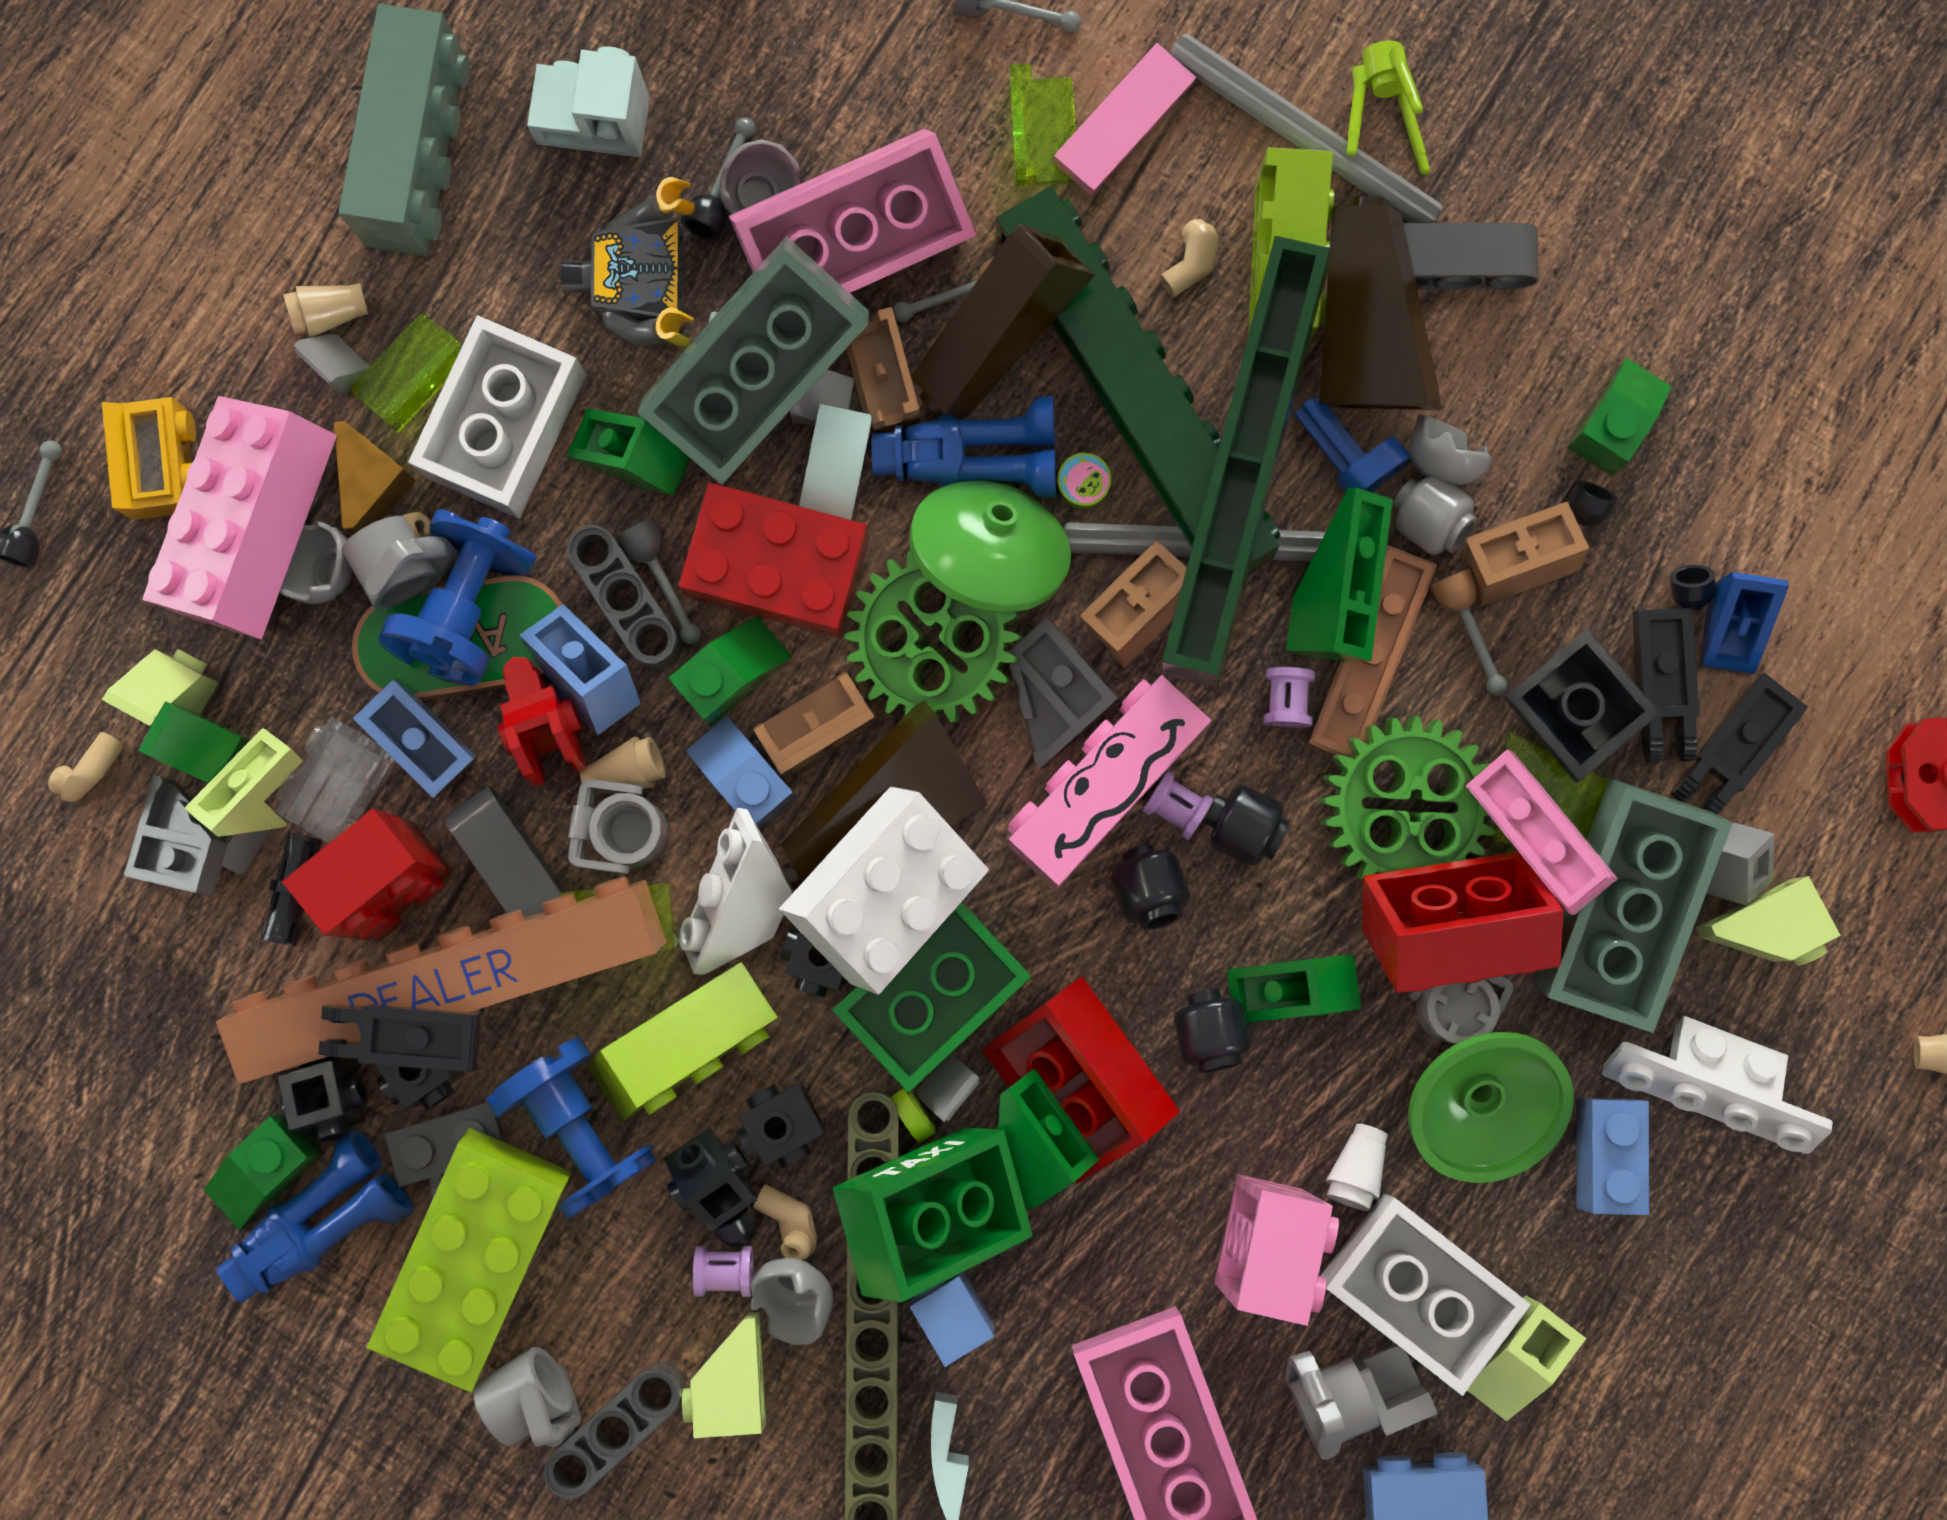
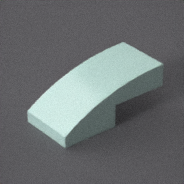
M819 404L799 506L851 520L872 422L870 414Z
M936 1392L931 1428V1457L934 1481L946 1520H959L969 1467V1456L948 1452L958 1396Z

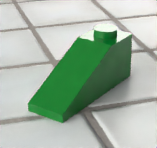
M1356 487L1347 489L1293 596L1286 651L1320 660H1372L1393 499Z

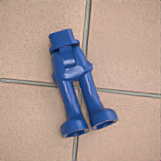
M1053 396L1034 398L1025 414L1012 418L968 420L956 419L954 416L942 414L937 420L917 423L906 427V429L902 425H896L895 432L872 433L873 476L896 475L898 482H905L907 479L940 484L941 486L978 480L1014 482L1028 485L1037 497L1056 498L1055 450H1041L1012 456H966L965 447L1055 446Z
M351 1129L348 1131V1135L340 1138L336 1143L332 1162L323 1173L284 1204L277 1203L268 1208L265 1218L248 1234L244 1241L236 1243L231 1247L232 1256L217 1267V1273L238 1302H245L258 1291L266 1294L274 1288L275 1284L283 1282L302 1271H314L321 1264V1258L324 1254L359 1227L371 1221H380L394 1225L405 1220L414 1212L412 1200L403 1186L399 1187L397 1180L392 1176L381 1174L365 1184L349 1201L314 1228L310 1227L307 1219L339 1194L382 1168L383 1163L379 1152L362 1132Z

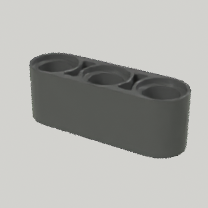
M1404 223L1418 290L1520 289L1533 286L1539 282L1537 227L1533 224Z
M587 525L579 528L568 542L567 554L573 567L629 652L645 668L652 671H663L671 668L679 660L682 653V641L674 626L615 538L606 529L597 525ZM594 543L607 544L609 553L604 562L597 566L584 564V553L590 545ZM623 587L636 588L638 590V600L631 609L618 611L613 608V597L619 589ZM653 631L667 633L668 644L661 654L656 656L643 654L642 642L648 633Z
M490 785L443 817L452 835L506 913L522 910L524 918L544 912L542 903L568 894L505 802Z
M656 1362L643 1369L552 1453L546 1461L543 1472L544 1481L548 1489L557 1497L573 1499L583 1495L674 1412L682 1401V1390L686 1388L685 1377L681 1370L667 1362ZM656 1377L666 1381L671 1388V1401L661 1405L651 1402L645 1394L644 1386L646 1380ZM615 1416L626 1422L629 1427V1438L627 1441L617 1443L606 1437L603 1432V1421L606 1417ZM574 1455L583 1460L587 1471L586 1478L575 1481L566 1477L561 1470L562 1457Z

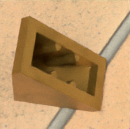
M340 421L334 422V430L337 435L335 442L342 528L350 535H354L362 528L383 519L416 480L347 422Z

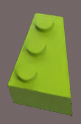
M1267 147L1255 183L1248 335L1274 237L1279 236L1330 248L1331 241H1326L1327 221L1330 222L1332 219L1334 190L1330 189L1333 151ZM1322 293L1309 342H1312L1319 325L1325 326L1327 293Z
M740 962L600 1050L587 1069L621 1122L624 1123L643 1109L646 1110L648 1115H651L677 1098L673 1089L691 1078L695 1085L721 1070L724 1066L719 1059L735 1048L739 1050L741 1055H744L766 1041L770 1036L765 1028L778 1017L743 963Z

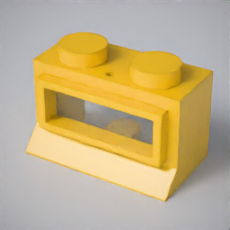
M172 397L129 403L101 402L112 508L132 520L173 515L187 481L189 467L192 464L190 443L196 441V426L191 412L186 410L183 405Z

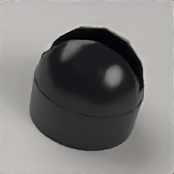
M1578 481L1570 496L1569 506L1579 525L1592 527L1601 524L1610 516L1618 500L1613 493L1597 484L1588 481Z
M1685 565L1675 569L1670 574V590L1675 603L1681 608H1692V611H1698L1705 607L1715 594V572L1703 565Z
M748 1206L714 1229L713 1232L727 1246L737 1247L740 1243L748 1244L757 1234L758 1221L752 1207Z

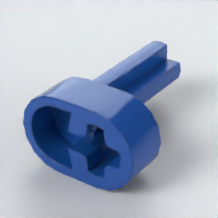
M1320 395L1314 399L1310 398L1294 413L1297 420L1340 473L1336 483L1344 493H1346L1348 488L1354 487L1373 493L1400 473L1411 462L1410 453L1396 436L1388 438L1365 454L1330 408L1319 403Z

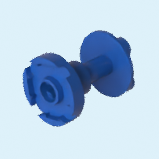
M438 509L430 523V533L432 536L445 537L458 551L456 563L444 589L433 588L430 590L418 617L405 614H392L386 617L383 629L378 637V642L391 655L410 666L414 659L431 666L428 672L429 675L460 685L474 686L477 685L478 681L481 682L490 661L488 655L470 641L482 614L481 609L474 602L487 573L491 570L511 576L530 574L537 557L528 549L508 540L510 535L509 528L498 521L481 517L478 523L475 524L464 520L455 513Z
M580 1036L560 1045L558 1049L561 1053L553 1058L552 1055L545 1059L543 1056L493 1090V1095L485 1098V1101L497 1118L503 1117L523 1105L545 1140L557 1135L588 1183L556 1207L558 1212L562 1211L567 1220L583 1209L593 1205L612 1192L614 1187L635 1176L657 1160L651 1151L653 1146L650 1143L616 1164L586 1119L585 1115L593 1107L571 1075L572 1072L592 1056Z

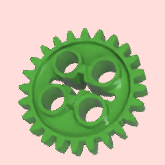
M907 552V567L904 569L895 560H887L890 577L885 579L878 574L871 573L869 577L876 588L873 594L858 590L856 592V596L866 605L864 611H848L847 614L852 620L860 623L859 630L844 634V639L859 642L860 650L847 656V661L864 663L865 666L854 679L858 683L873 680L875 685L868 695L870 700L876 701L886 695L889 696L885 712L888 714H895L905 705L906 715L915 705L923 700L928 703L938 719H940L941 711L944 710L950 723L959 722L960 706H964L972 715L979 714L980 710L976 698L982 696L989 701L995 702L998 698L990 686L993 681L1006 684L1011 682L1008 675L1001 670L1003 663H1019L1020 659L1007 651V645L1022 641V635L1008 632L1007 625L1019 619L1020 614L1018 612H993L974 608L946 595V601L942 609L936 613L929 614L922 605V595L926 588L933 584L917 566L912 552ZM901 602H907L925 625L937 629L943 628L938 636L939 639L967 664V672L961 673L941 649L924 646L928 640L927 634L899 609ZM900 622L907 630V642L902 649L892 652L885 645V631L891 624ZM976 622L983 629L984 640L979 649L968 653L960 645V631L968 623ZM936 660L941 663L945 670V679L941 687L930 691L923 685L921 673L927 663Z
M1408 717L1405 730L1403 731L1401 723L1397 718H1388L1385 724V735L1376 725H1368L1365 727L1368 743H1364L1356 737H1351L1347 740V743L1353 755L1351 757L1344 755L1333 756L1332 759L1342 771L1340 775H1324L1323 780L1335 787L1334 795L1320 797L1319 802L1332 806L1334 814L1325 817L1320 823L1324 826L1337 827L1338 833L1327 844L1333 848L1346 846L1348 850L1340 860L1341 865L1349 867L1357 862L1361 863L1357 871V879L1363 881V876L1372 875L1376 872L1378 874L1467 860L1465 856L1468 853L1485 856L1486 851L1477 842L1479 835L1495 836L1496 831L1483 823L1484 816H1489V814L1466 785L1490 764L1473 765L1471 760L1478 752L1479 747L1477 745H1467L1459 749L1458 745L1462 737L1460 730H1451L1442 738V721H1430L1423 732L1420 717ZM1386 761L1394 770V781L1389 789L1382 792L1374 783L1373 773L1378 764ZM1438 764L1446 771L1448 781L1445 789L1436 795L1430 790L1427 777L1430 770ZM1369 797L1452 802L1456 805V810L1453 813L1371 809L1364 808L1362 800ZM1383 816L1391 825V835L1386 843L1377 846L1370 837V827L1375 819ZM1437 819L1442 824L1445 835L1441 844L1431 849L1425 842L1424 831L1429 822Z

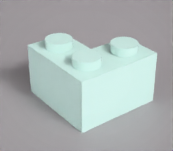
M600 47L597 52L581 50L579 64L570 61H556L553 63V66L537 64L527 124L536 144L641 157L650 96L636 57L630 56L628 52L619 48Z

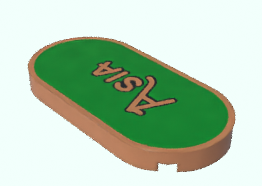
M512 575L485 579L474 602L481 609L482 614L470 641L481 648L488 655L490 661L481 682L478 681L477 685L474 686L460 685L429 675L428 672L431 666L417 659H414L410 666L391 655L378 642V637L383 629L386 617L392 614L418 617L430 590H426L415 598L393 608L378 610L372 605L360 618L352 640V654L355 666L363 680L378 693L396 678H399L421 701L505 688L504 682L506 680L502 677L504 675L502 672L504 670L503 664L511 660L512 656L522 658L526 656L528 660L533 662L536 669L538 668L544 677L546 676L522 642L520 634L563 603L550 588L529 577ZM439 586L435 588L444 589V586Z

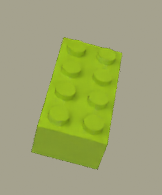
M469 1127L456 1146L366 1348L472 1393L572 1171Z

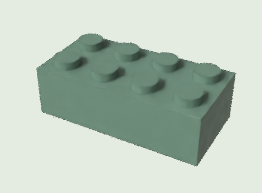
M380 3L377 5L338 212L367 248L428 257L431 240L437 241L440 235L442 214L437 206L440 189H447L451 177V161L447 157L450 138L455 139L459 132L460 109L456 106L459 87L465 88L467 86L470 72L469 57L464 54L458 43L457 35L453 34L443 13Z
M786 236L643 396L637 413L722 485L869 323V310Z
M1609 778L1587 842L1618 879L1575 915L1569 914L1562 906L1564 912L1560 967L1538 970L1533 984L1547 998L1654 1033L1733 822L1713 812Z

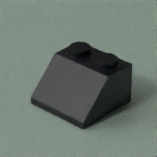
M1588 629L1584 630L1503 697L1576 783L1660 714L1657 708Z

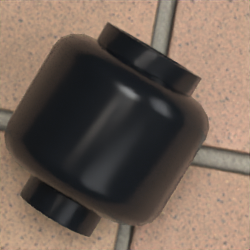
M1238 785L1231 790L1227 798L1219 794L1216 795L1203 824L1213 828L1210 835L1212 848L1240 862L1253 866L1260 863L1263 858L1272 861L1290 821L1282 818L1284 807L1281 802L1248 786Z
M1149 844L1137 846L1122 855L1124 862L1114 869L1111 876V884L1124 918L1132 924H1141L1143 930L1163 928L1182 918V909L1188 904L1191 895L1176 856L1170 851H1154L1153 846Z
M1219 988L1203 990L1188 995L1189 1006L1181 1008L1174 1016L1175 1029L1184 1062L1189 1065L1198 1066L1200 1073L1220 1071L1243 1064L1241 1056L1250 1050L1251 1037L1241 1001L1232 997L1222 998Z

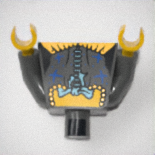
M674 177L662 180L655 195L608 222L604 230L592 233L591 260H566L561 262V286L563 293H591L592 309L597 318L603 321L606 329L639 348L664 345L669 342L680 348H686L690 344L689 338L679 334L684 333V323L694 322L693 317L684 313V233L678 218L671 217L674 215V212L690 215L694 212L695 206L694 202L679 199L681 192L690 188L691 183Z

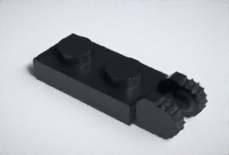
M1692 608L1636 610L1632 613L1637 686L1660 712L1658 716L1641 730L1644 759H1646L1647 763L1660 762L1662 760L1664 751L1662 719H1677L1675 746L1680 761H1694L1698 750L1696 717L1700 716Z
M1766 673L1758 675L1698 751L1696 759H1694L1696 762L1686 770L1670 794L1680 802L1688 798L1697 789L1698 784L1709 771L1723 783L1702 803L1700 808L1719 815L1735 793L1745 789L1807 710L1808 706Z
M368 1004L363 1007L346 1005L322 1006L321 1019L332 1023H361L360 1042L347 1041L341 1038H329L319 1041L318 1054L355 1058L359 1059L358 1063L463 1072L477 1070L481 1013Z

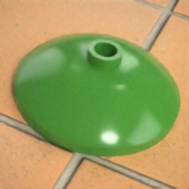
M978 480L943 486L929 494L920 503L910 527V548L921 572L940 591L974 608L993 612H1017L1034 608L1043 604L1058 592L1065 581L1070 567V544L1063 527L1056 517L1029 494L1006 484Z
M1494 1032L1474 1036L1442 1053L1428 1066L1418 1080L1412 1093L1408 1110L1411 1137L1424 1160L1436 1171L1447 1177L1472 1183H1486L1507 1179L1537 1164L1559 1142L1572 1115L1574 1104L1573 1085L1570 1075L1559 1057L1547 1045L1535 1038L1511 1032ZM1483 1086L1479 1091L1474 1092L1477 1088Z

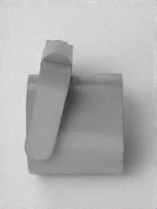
M392 516L376 521L352 535L342 547V552L373 607L378 610L393 608L415 598L426 590L435 588L458 555V551L445 537H416L404 516Z
M594 779L583 781L579 788L577 805H573L568 838H571L568 859L572 865L585 869L629 874L630 868L644 867L655 862L664 852L669 839L668 823L659 808L644 797L638 796L642 795V786ZM596 790L618 792L604 799L596 808H593ZM591 839L595 850L606 860L614 863L586 860L587 842Z
M1506 975L1483 979L1476 983L1462 982L1432 987L1420 992L1410 991L1409 998L1417 1001V1018L1426 1033L1436 1040L1458 1044L1474 1036L1492 1033L1514 988L1510 978ZM1487 981L1502 987L1498 996Z
M531 1347L479 1380L474 1386L473 1397L476 1409L484 1425L500 1443L507 1446L516 1445L531 1436L536 1447L543 1445L556 1447L573 1434L574 1428L581 1423L580 1411L566 1368L563 1365L557 1364L545 1350L539 1347Z
M1310 1351L1289 1357L1285 1381L1304 1426L1321 1459L1326 1460L1336 1456L1343 1442L1381 1427L1374 1403L1351 1357L1320 1370Z

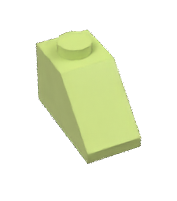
M154 649L111 686L102 700L141 722L152 726L165 701L201 714L219 682L203 674L208 664L180 649H177L173 657Z
M1809 876L1789 879L1758 895L1748 906L1741 904L1695 928L1702 939L1773 962L1794 960L1797 966L1807 964L1825 955L1828 951L1824 944L1841 936Z
M749 1312L690 1380L691 1388H683L684 1423H693L694 1438L762 1434L766 1426L760 1312Z

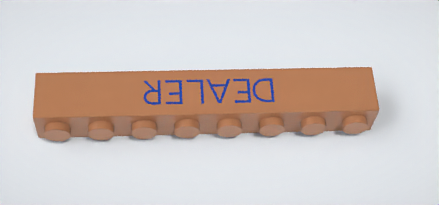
M626 876L616 878L595 886L596 896L576 901L574 893L559 896L542 903L544 912L524 918L522 910L512 911L489 920L492 929L472 935L470 926L462 927L438 936L439 945L420 951L418 942L408 944L385 954L387 962L369 967L366 959H361L336 968L334 970L336 978L318 983L315 975H311L282 986L285 994L268 1000L264 991L237 999L231 1003L234 1011L216 1021L238 1085L328 1057L318 1054L319 1041L329 1038H341L347 1041L360 1042L361 1023H332L328 1020L321 1019L323 1005L363 1007L368 1004L471 1012L656 954L667 941L647 882L643 880L629 885Z

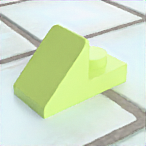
M262 728L184 809L217 837L286 827L287 823L264 801L287 781L289 775L303 760L291 748Z

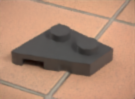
M1046 617L1009 651L1020 659L1019 663H1009L1012 677L1018 685L1020 693L1018 700L1023 719L1027 720L1035 750V752H1032L1034 761L1039 768H1045L1120 701L1121 698L1051 618Z
M153 775L123 876L213 897L228 843L222 836L217 837L184 809L192 800L176 781Z

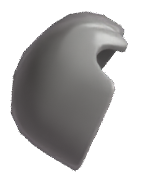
M763 139L742 144L728 157L722 168L720 194L724 208L729 210L730 215L799 185L800 167L794 157L780 144Z
M1422 414L1418 415L1410 440L1409 453L1411 463L1419 473L1425 477H1436L1455 486L1474 483L1483 478L1488 472L1492 461V456L1487 454L1486 446H1481L1478 451L1467 450V434L1432 417Z
M318 522L317 525H304L279 593L308 604L325 603L334 600L337 595L342 594L350 584L353 570L342 552V547L348 538L337 528L323 522Z
M796 1258L773 1259L765 1263L754 1274L751 1281V1296L753 1297L751 1309L757 1310L762 1308L765 1310L768 1316L767 1331L769 1335L792 1345L812 1344L822 1336L831 1315L834 1293L828 1280L819 1270L808 1262Z

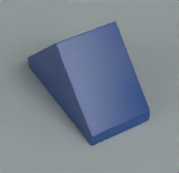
M1731 572L1715 582L1716 590L1714 597L1707 604L1700 659L1701 665L1756 674L1789 584L1788 580Z

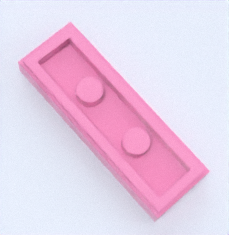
M1156 43L1057 151L1052 159V163L1092 197L1191 88L1197 77L1162 46Z
M1507 749L1466 785L1569 914L1575 915L1618 879L1514 752Z

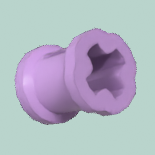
M1294 667L1266 669V679L1271 681L1269 713L1264 715L1263 724L1286 728L1311 727L1313 725V717L1308 715L1309 683L1315 680V671ZM1291 687L1290 707L1287 709L1288 689Z
M1167 770L1142 812L1148 816L1152 813L1157 814L1181 829V836L1189 840L1214 799L1209 795L1201 798L1174 781L1175 774Z
M696 1246L693 1263V1290L695 1297H704L706 1291H740L742 1297H751V1281L754 1277V1253L752 1246H744L741 1252L707 1251L705 1246Z

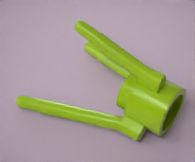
M1391 40L1374 43L1362 52L1363 65L1352 68L1354 90L1346 152L1351 157L1357 153L1366 87L1373 90V94L1379 98H1390L1397 95L1419 171L1424 176L1430 173V166L1415 114L1422 113L1423 106L1406 62L1404 46L1400 42Z

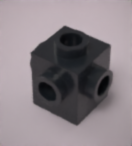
M790 928L780 959L788 962L785 973L797 977L794 988L825 998L828 988L842 991L844 982L848 981L830 962L824 966L814 965L810 959V952L814 945L799 930Z
M321 1058L300 1065V1070L278 1076L282 1094L280 1107L289 1131L315 1139V1142L322 1143L340 1139L349 1134L348 1127L365 1122L362 1106L368 1102L367 1090L359 1073H355L353 1068L333 1061V1058Z
M375 1064L382 1074L377 1078L380 1089L392 1104L397 1105L401 1102L405 1109L423 1105L426 1111L430 1110L455 1092L451 1084L466 1075L463 1071L421 1068V1074L415 1080L407 1067Z
M801 1082L782 1093L778 1091L774 1084L746 1099L750 1110L738 1116L744 1127L736 1130V1133L751 1160L760 1156L764 1166L778 1160L781 1168L784 1169L811 1154L812 1152L807 1143L823 1135L828 1130ZM773 1117H779L784 1120L787 1127L785 1135L780 1136L772 1131L771 1121Z
M711 1127L664 1158L673 1178L672 1181L667 1183V1188L673 1199L684 1212L691 1209L710 1232L757 1201L743 1173L750 1168L745 1155L733 1140L724 1144Z

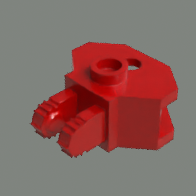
M512 656L511 660L503 664L504 670H502L504 673L502 677L506 680L504 683L510 701L500 705L503 723L497 725L507 754L509 756L513 755L522 775L535 787L546 784L545 768L540 755L560 748L565 761L572 763L576 772L586 769V754L577 732L583 729L572 699L564 700L552 686L547 687L546 682L542 679L544 676L541 674V671L538 668L536 669L533 662L528 660L526 656L524 658Z
M1925 718L1920 723L1906 724L1885 751L1888 807L1911 833H1933L1947 830V718ZM1903 771L1905 785L1902 783L1901 775Z

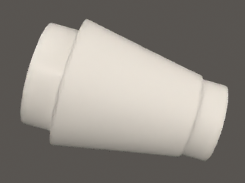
M1356 1124L1353 1134H1351L1326 1179V1182L1330 1184L1327 1193L1328 1198L1351 1208L1370 1211L1373 1200H1379L1387 1133L1372 1126Z

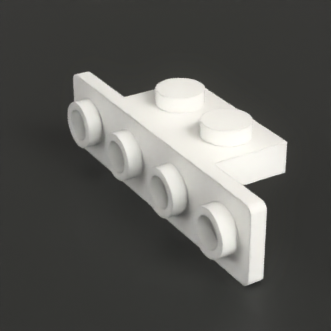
M1683 1016L1675 1026L1669 1058L1632 1043L1622 1042L1603 1066L1602 1075L1604 1077L1619 1082L1627 1089L1651 1094L1671 1102L1679 1109L1703 1114L1725 1123L1731 1129L1747 1131L1773 1141L1789 1151L1809 1154L1832 1132L1833 1122L1830 1119L1782 1101L1788 1055Z

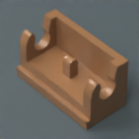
M892 307L878 310L875 314L876 319L869 322L864 330L846 348L862 411L871 415L872 422L869 437H871L872 433L895 431L896 425H902L906 428L921 423L920 409Z
M1564 502L1465 538L1466 550L1463 557L1464 570L1470 568L1474 573L1478 588L1476 600L1479 606L1482 607L1579 572L1590 548L1568 502Z
M1158 540L1080 615V619L1085 623L1087 631L1095 642L1100 640L1110 651L1109 653L1113 660L1123 669L1173 621L1187 567Z
M845 671L833 681L767 721L758 724L753 729L780 775L787 779L876 725L877 722L850 676Z

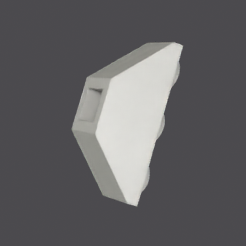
M737 808L729 828L722 831L718 840L715 861L710 872L702 877L696 905L690 918L688 917L683 921L680 929V946L682 950H685L694 974L705 975L773 939L784 915L779 908L793 894L778 861L747 809Z

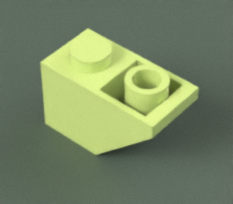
M1526 1295L1523 1299L1530 1303L1531 1306L1467 1390L1506 1421L1554 1384L1587 1339L1544 1305Z

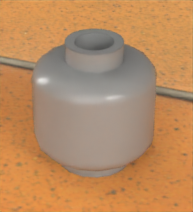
M1427 476L1420 482H1416L1413 479L1408 481L1397 494L1393 504L1399 509L1395 520L1396 529L1401 535L1430 555H1438L1446 550L1450 553L1457 551L1464 544L1465 538L1471 535L1478 520L1473 515L1474 501L1468 494L1457 486L1433 476Z

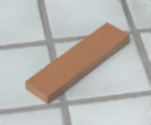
M1387 545L1372 660L1339 661L1306 746L1331 756L1344 755L1351 757L1353 753L1347 743L1349 738L1356 737L1364 743H1368L1365 727L1375 725L1437 564Z

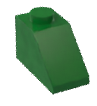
M1625 358L1567 448L1613 476L1631 460L1658 418L1672 386L1630 359Z
M587 408L566 457L640 489L669 496L674 495L677 486L684 479L688 468L687 463L690 459L689 456L644 418Z
M756 616L710 642L668 679L702 719L712 727L793 657L761 619Z
M165 701L138 751L209 783L250 739L199 713Z
M1354 954L1227 969L1230 997L1240 1000L1243 1004L1247 1023L1361 1009Z
M1035 1068L1000 1094L998 1130L1005 1131L1024 1205L1030 1211L1073 1184L1097 1163L1099 1158Z
M282 1114L270 1116L227 1155L203 1190L239 1230H243L325 1153L311 1137L289 1131Z

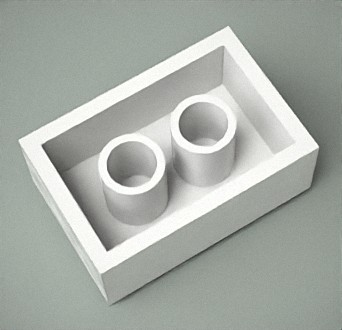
M477 315L408 463L422 477L520 519L587 374L576 357Z
M890 786L784 902L779 910L851 985L879 995L986 875L989 869L920 792Z
M1385 1193L1382 1194L1321 1275L1326 1277V1289L1462 1396L1531 1306L1530 1303L1400 1201Z

